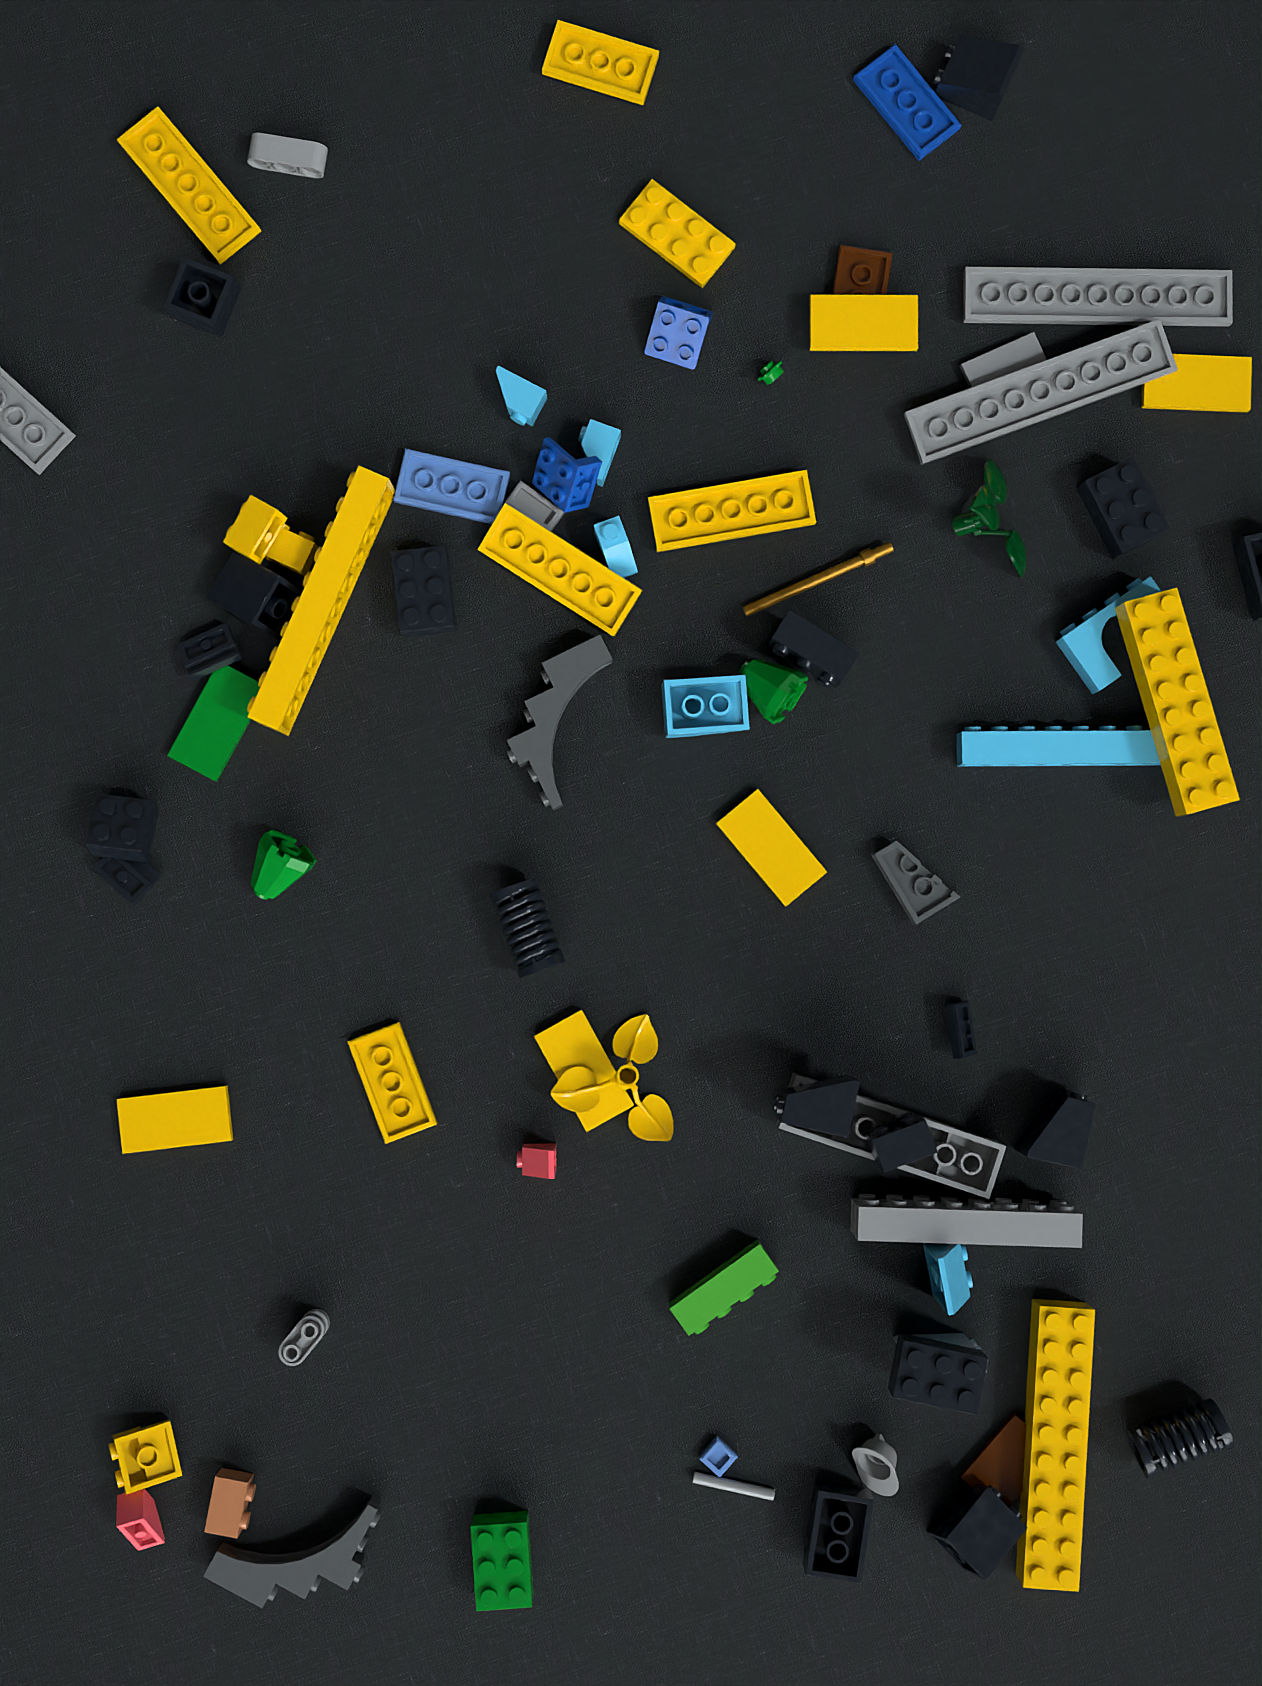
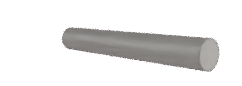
M696 1471L693 1473L692 1483L772 1501L774 1499L775 1489Z

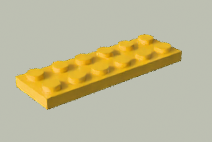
M156 107L117 139L121 147L220 265L261 232L255 221L159 107Z
M807 470L648 497L657 552L816 524Z
M504 503L477 549L612 636L616 635L643 591L508 503Z

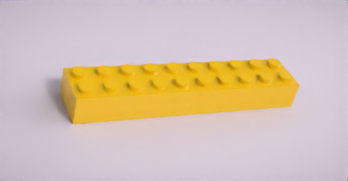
M358 466L356 472H352L348 478V491L345 497H341L337 503L336 512L338 513L334 522L330 521L326 528L325 537L327 538L323 547H318L314 555V562L316 563L312 572L308 571L303 580V587L305 588L301 597L297 596L293 602L291 610L294 613L290 622L286 621L280 634L282 640L278 647L275 646L269 658L271 665L267 672L264 671L258 683L260 687L256 697L253 696L247 707L249 712L248 718L287 736L291 732L394 498L395 489L389 478L361 466Z
M1032 1299L1025 1407L1026 1442L1024 1476L1019 1513L1022 1515L1020 1520L1028 1528L1017 1541L1016 1577L1023 1588L1079 1592L1095 1309L1086 1302Z

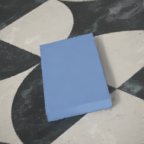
M405 449L393 501L394 503L493 524L504 504L510 472Z

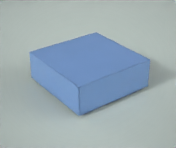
M718 1436L699 1455V1459L718 1477H721L738 1457V1454Z

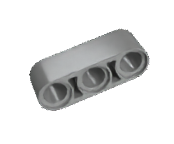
M253 133L247 162L249 165L262 170L322 178L324 176L328 148L314 141L265 133Z

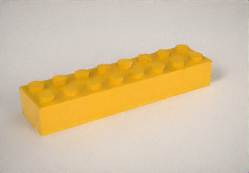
M1169 589L1120 604L1115 608L1176 817L1240 800L1178 589Z

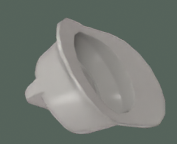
M876 1434L873 1439L866 1440L861 1447L854 1448L852 1456L862 1482L877 1494L892 1496L899 1489V1482L895 1471L897 1454L885 1442L881 1434Z

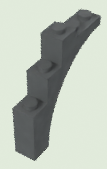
M601 635L542 662L544 670L540 674L546 686L552 684L553 688L524 701L527 708L523 710L529 725L535 723L536 726L507 740L510 747L505 750L511 762L517 761L520 767L528 763L531 764L527 770L533 782L539 781L543 788V791L539 792L545 807L551 805L553 810L563 806L556 788L553 771V743L558 723L567 704L577 690L596 672L612 663V657Z
M371 1496L361 1513L343 1531L328 1541L307 1550L288 1554H262L242 1550L222 1542L203 1577L260 1608H263L267 1599L273 1601L280 1586L305 1599L310 1590L316 1591L323 1577L348 1590L352 1581L358 1583L365 1570V1567L361 1565L365 1557L361 1552L369 1538L365 1533L369 1526L373 1528L376 1526L382 1514L378 1510L382 1500Z

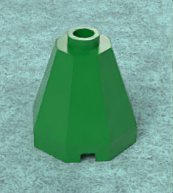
M753 659L751 662L746 661L738 673L739 675H745L748 696L763 717L772 724L779 723L786 717L782 714L784 710L790 712L795 707L806 689L807 684L804 682L808 681V676L801 671L759 659Z
M273 829L269 833L265 832L259 841L250 883L254 893L265 900L268 898L274 899L312 869L317 859L311 850L304 844L301 848L295 845L297 840L285 833Z

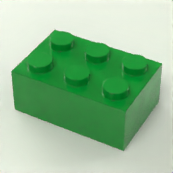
M528 1511L473 1515L471 1539L476 1611L532 1607L534 1590Z

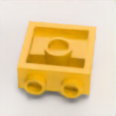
M169 1419L143 1428L139 1426L112 1435L114 1442L108 1444L112 1461L118 1459L120 1470L114 1471L118 1488L124 1486L126 1495L182 1476Z

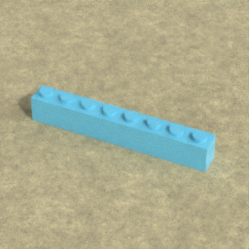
M1005 726L991 727V731H981V727H965L964 731L957 734V766L1161 765L1151 730L1143 731V726H1127L1126 731H1116V726H1101L1099 731H1089V726L1072 727V731H1062L1061 726L1045 727V731H1035L1033 726L1018 727V731H1008V727Z

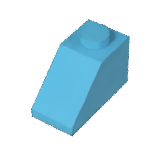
M498 366L496 374L508 413L511 415L510 418L520 425L527 423L533 426L547 400L546 390Z
M590 419L588 427H582L578 441L582 442L581 450L584 458L597 456L603 461L596 481L598 486L603 487L621 438V430Z
M616 516L593 525L594 534L607 567L623 578L638 573L620 517Z

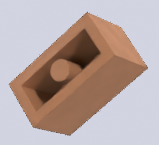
M225 1468L220 1469L214 1479L204 1532L238 1538L241 1531L247 1529L251 1512L247 1511L248 1501L252 1502L256 1490V1484H252L254 1474Z

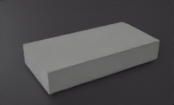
M522 481L518 483L505 501V503H508L550 531L554 529L564 515V512Z

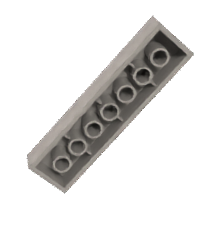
M792 1073L788 1088L818 1081ZM857 1094L848 1138L781 1123L778 1119L776 1125L778 1128L874 1160L864 1133L871 1131L869 1127L876 1123L885 1121L887 1125L897 1121L895 1117L909 1111ZM919 1115L926 1120L938 1153L900 1166L898 1169L990 1199L1006 1146L998 1141Z
M859 1194V1198H851L850 1231L858 1241L1082 1248L1083 1214L1074 1209L1073 1205H1068L1067 1201L1050 1200V1204H1039V1200L1022 1199V1203H1012V1199L995 1198V1202H984L985 1199L980 1197H968V1201H957V1197L941 1196L940 1201L930 1200L929 1196L915 1195L913 1200L902 1199L903 1196L894 1194L886 1195V1199H876L874 1194Z

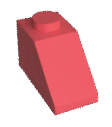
M556 1143L523 1144L522 1151H517V1168H522V1175L554 1179L556 1174Z
M145 1488L127 1495L126 1493L117 1495L116 1527L139 1551L165 1543L155 1501Z

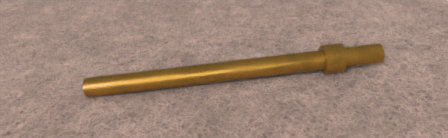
M887 542L872 550L867 548L859 552V555L743 606V611L746 617L862 565L867 567L875 563L876 559L894 552L893 546L890 542Z

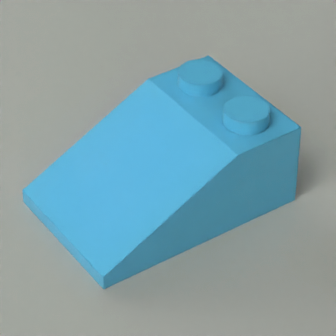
M745 675L664 680L661 684L665 738L749 730Z
M923 1243L933 1298L948 1315H953L970 1298L969 1288H973L971 1274L965 1270L964 1261L968 1260L966 1247L964 1244Z

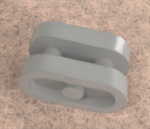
M321 1309L308 1311L281 1343L279 1357L284 1364L288 1366L299 1365L321 1340L330 1325L329 1316L325 1311Z

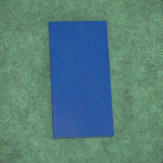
M896 44L854 75L853 81L918 161L960 130V122Z

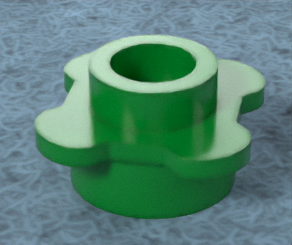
M772 360L759 370L761 375L757 380L760 381L762 379L767 385L771 384L784 372L780 367L783 362L781 360L775 363Z

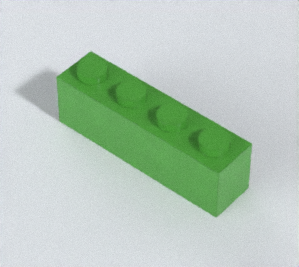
M757 1239L670 1301L669 1308L688 1336L694 1332L697 1335L709 1326L708 1322L716 1316L722 1318L732 1309L730 1306L738 1300L744 1302L754 1294L753 1290L761 1284L766 1286L776 1278L775 1274L779 1270Z

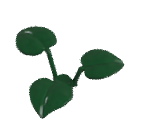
M988 459L984 465L986 484L982 485L975 494L969 507L970 511L952 517L953 529L957 536H963L974 532L975 536H1004L1006 538L1005 547L1007 553L1017 569L1019 577H1023L1027 554L1021 535L1015 529L1010 530V533L1007 530H997L1000 524V516L996 500L999 504H1003L1006 501L1007 484L999 467L992 459ZM986 524L991 530L981 529V527Z

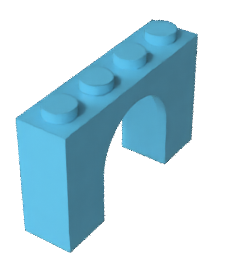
M1151 576L1143 582L1139 577L1126 586L1127 593L1120 597L1117 592L1104 601L1106 605L1104 609L1098 612L1094 608L1082 617L1085 622L1077 627L1073 623L1060 632L1063 637L1056 641L1057 645L1092 694L1102 690L1122 676L1103 648L1101 640L1103 627L1109 618L1117 616L1115 608L1120 604L1161 592Z

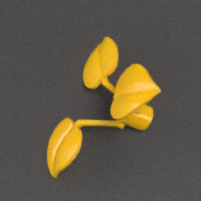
M647 1014L628 1020L615 1033L612 1041L613 1051L618 1057L627 1058L626 1065L621 1066L616 1071L614 1078L595 1085L596 1077L594 1073L585 1067L577 1066L565 1071L551 1090V1097L561 1107L569 1111L582 1113L594 1109L599 1104L598 1089L614 1083L620 1089H631L637 1107H634L628 1115V1125L632 1133L638 1138L647 1141H669L672 1138L673 1118L668 1104L664 1099L654 1094H650L642 1102L640 1101L637 1091L638 1087L636 1086L639 1072L631 1062L633 1060L638 1064L647 1063L657 1053V1035Z

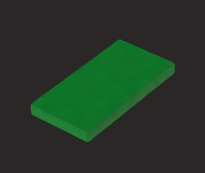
M228 665L214 671L167 756L217 782L251 720L248 718L249 712L247 707L253 696L256 697L259 692V682Z

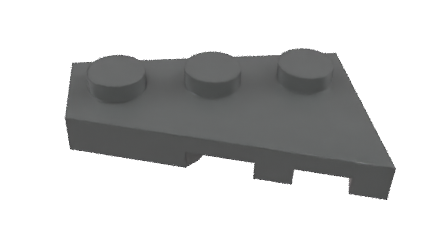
M898 841L871 855L913 925L920 923L960 898L956 892L947 888L940 878L922 866L921 862Z

